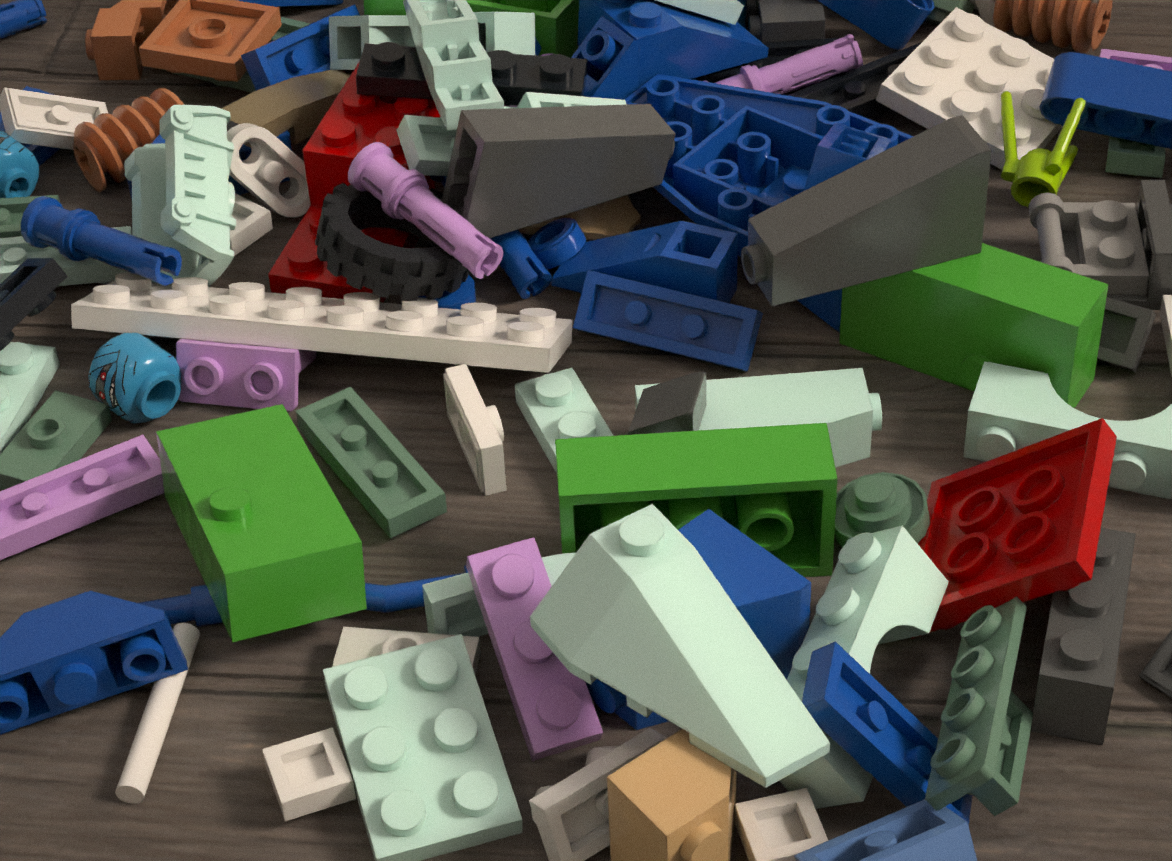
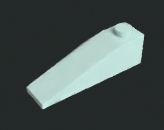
M653 504L591 533L530 616L532 629L570 673L590 685L598 679L626 695L627 706L648 718L652 712H655L689 732L690 744L765 788L830 753L829 740L698 551Z

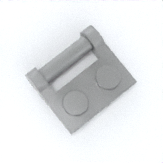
M1053 193L1039 194L1030 201L1028 206L1030 223L1038 231L1042 259L1040 262L1109 284L1107 294L1146 295L1149 272L1135 203H1121L1113 200L1063 202L1059 196ZM1062 231H1075L1080 264H1073L1069 258L1065 257Z

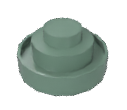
M881 472L864 475L847 483L837 492L834 538L841 547L846 544L848 539L865 532L874 533L901 525L917 543L926 535L930 524L926 494L916 481L902 474Z

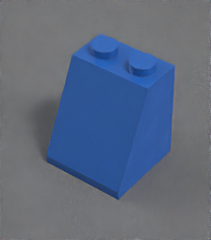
M707 509L678 529V531L698 551L787 680L793 666V658L801 648L809 629L811 582L713 511ZM598 679L591 685L586 682L590 696L603 711L607 713L615 712L635 730L669 722L655 712H652L646 718L629 708L626 695Z

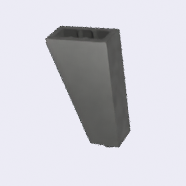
M651 104L461 110L442 202L446 203L470 222L483 235L492 238L662 184L668 160L671 159L674 153V138L676 134Z
M963 115L952 117L749 218L748 246L743 247L741 250V262L747 280L750 284L757 283L771 306H776L981 253L992 150Z

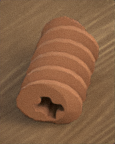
M996 0L993 22L995 28L1003 32H1008L1013 28L1014 33L1019 37H1028L1033 33V37L1037 42L1045 43L1052 38L1053 44L1058 48H1066L1072 43V47L1077 53H1087L1091 48L1093 51L1096 50L1106 34L1111 17L1112 0H1099L1098 3H1094L1092 0Z
M158 88L150 94V98L140 96L132 102L131 106H118L112 115L108 113L98 115L94 119L93 124L91 122H82L76 126L73 139L74 155L85 178L96 191L102 192L106 189L105 172L108 173L114 182L118 184L124 182L126 179L123 167L125 160L136 148L143 147L145 144H151L160 134L159 120L171 106L184 105L173 92L167 88Z

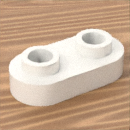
M243 123L227 131V141L234 144L229 175L273 212L285 217H299L306 214L310 207L304 161L265 128L250 123ZM249 142L252 148L251 154L246 160L241 161L239 150L243 144ZM289 177L291 182L290 189L287 193L280 195L279 184L284 178Z

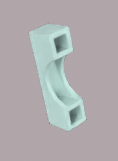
M474 12L478 19L479 41L486 52L505 50L513 54L535 55V13ZM407 15L329 16L330 70H354L361 59L365 43L380 44L393 42L401 46L415 47Z
M984 361L968 410L963 457L986 462L1101 418L1085 414L1061 399L1052 387L1048 373ZM1172 404L1160 413L1143 419L1130 421L1104 419L1117 436L1108 487L1172 500Z
M903 525L874 533L865 532L848 539L840 550L838 563L824 595L816 605V613L801 648L793 658V666L787 678L788 683L801 701L812 651L836 641L870 674L872 658L878 644L929 634L949 581ZM822 730L830 742V753L779 780L788 791L807 788L814 807L817 809L864 801L873 776L865 771L851 755Z

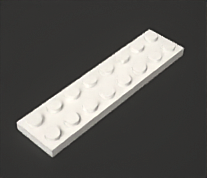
M130 272L119 273L112 282L94 287L91 294L71 304L72 328L117 333L136 332L149 336L459 365L466 364L470 366L545 373L551 371L572 343L573 320L556 318L555 311L545 308H526L520 310V315L497 313V307L488 303H465L461 305V310L438 308L437 300H429L423 297H418L417 301L402 300V304L381 303L380 296L367 292L348 293L344 295V299L322 297L320 289L310 287L290 288L286 290V294L265 292L263 284L254 282L232 283L229 285V289L208 287V280L198 277L175 278L172 284L164 286Z

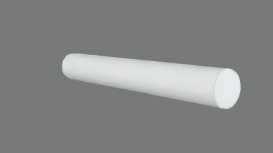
M179 623L174 626L173 632L187 660L189 669L200 632L191 624ZM188 670L154 681L115 791L116 796L121 801L129 804H139L144 800Z

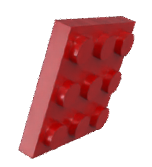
M1103 418L931 483L927 498L930 524L925 537L917 544L949 583L929 633L940 629L947 630L953 628L959 623L967 621L972 614L987 605H992L996 608L1015 597L1025 602L1059 590H1070L1083 582L1092 580L1117 436Z

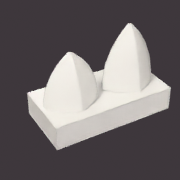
M648 728L620 746H604L589 749L585 767L555 785L540 787L537 790L535 796L529 800L533 821L538 827L549 861H585L610 845L607 776L667 739L665 736Z

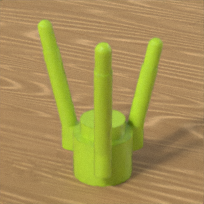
M1008 91L1001 94L1005 157L1001 178L1012 182L1011 195L1021 205L1028 207L1030 201L1042 193L1057 195L1058 188L1078 153L1077 146H1069L1086 104L1083 98H1077L1074 101L1053 151L1042 148L1033 149L1019 160L1017 159L1012 95Z

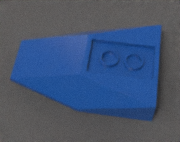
M656 74L624 99L626 104H651L676 134L674 138V153L671 159L668 160L663 182L653 188L696 224L738 233L737 255L740 257L742 248L748 246V219L804 191L817 145L835 123L891 139L889 148L914 137L898 131L890 125L880 124L852 113L844 107L832 105L824 101ZM842 289L797 300L840 333Z

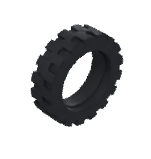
M342 183L333 188L332 194L328 193L325 196L315 245L318 246L317 255L320 261L328 262L327 269L334 276L342 275L347 278L346 283L359 290L363 287L372 289V294L380 297L389 298V294L400 295L401 300L417 301L418 296H426L430 300L442 297L443 291L453 293L460 288L461 281L465 282L467 280L469 270L462 263L439 247L406 219L400 220L388 216L381 207L382 202L370 192H361L352 185L347 186ZM431 188L430 191L433 195L442 201L443 193ZM366 228H391L405 231L426 240L432 247L402 248L389 245L365 235L361 230Z

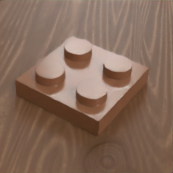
M179 0L139 47L142 66L164 69L171 73H187L211 77L218 81L238 82L247 71L241 55L267 44L281 27L279 7L237 0Z

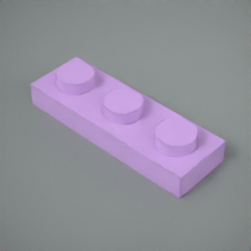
M140 435L0 491V560L163 494L164 487L160 458L145 436Z
M529 538L467 556L466 568L532 761L599 741L603 730L586 682L570 673L531 627V614L552 587L535 538Z

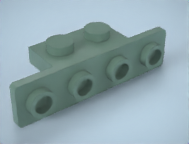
M1018 597L996 608L992 605L982 607L972 614L961 628V642L956 663L951 671L952 681L946 707L941 714L942 725L936 751L930 762L932 768L925 795V800L936 811L966 794L974 795L994 816L1016 805L1019 801L1033 713L1011 691L1027 608Z

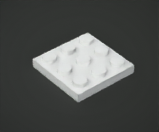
M957 7L881 84L876 101L927 129L952 117L963 115L992 150L990 164L1003 170L1005 163L1001 116V94L1008 91L1012 95L1017 159L1020 160L1021 157L1033 149H1044L1063 127L1047 120L1040 113L1039 108L1054 59L1034 49L1024 40L1014 38L987 24L977 15L967 13Z

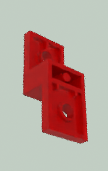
M359 63L357 64L302 150L310 207L268 273L271 292L286 294V290L290 288L310 287L320 289L322 297L344 299L345 294L353 292L373 293L372 289L366 287L359 290L346 283L347 278L342 275L334 276L327 269L328 262L320 261L318 258V246L315 245L323 201L328 193H333V188L342 183L347 186L350 185L348 181L350 165L356 155L371 143L381 142L388 146L393 153V159L409 170L396 130L404 115L440 117L434 100L357 94L356 74ZM424 175L427 180L429 190L431 188L435 189V183L431 179V177L429 175ZM366 228L361 230L365 235L382 243L402 248H414L420 238L409 232L391 228ZM380 297V302L384 303L386 298Z

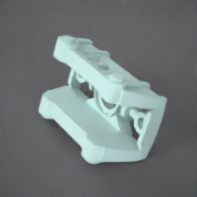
M171 106L159 120L160 135L165 139V143L145 144L143 147H138L124 162L125 177L132 182V235L165 247H172L180 252L182 266L178 277L163 270H160V273L169 275L173 279L181 277L203 278L208 280V287L223 274L234 258V251L230 250V230H234L236 227V219L231 216L235 204V190L233 184L228 182L234 151V144L227 141V124L231 116L229 111L215 106Z

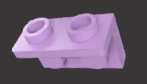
M180 339L176 342V361L181 368V392L178 400L181 402L254 409L283 404L286 411L291 412L298 406L299 373L316 359V351Z

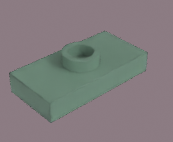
M55 390L0 454V489L5 490L80 460L112 421L108 406L101 402Z

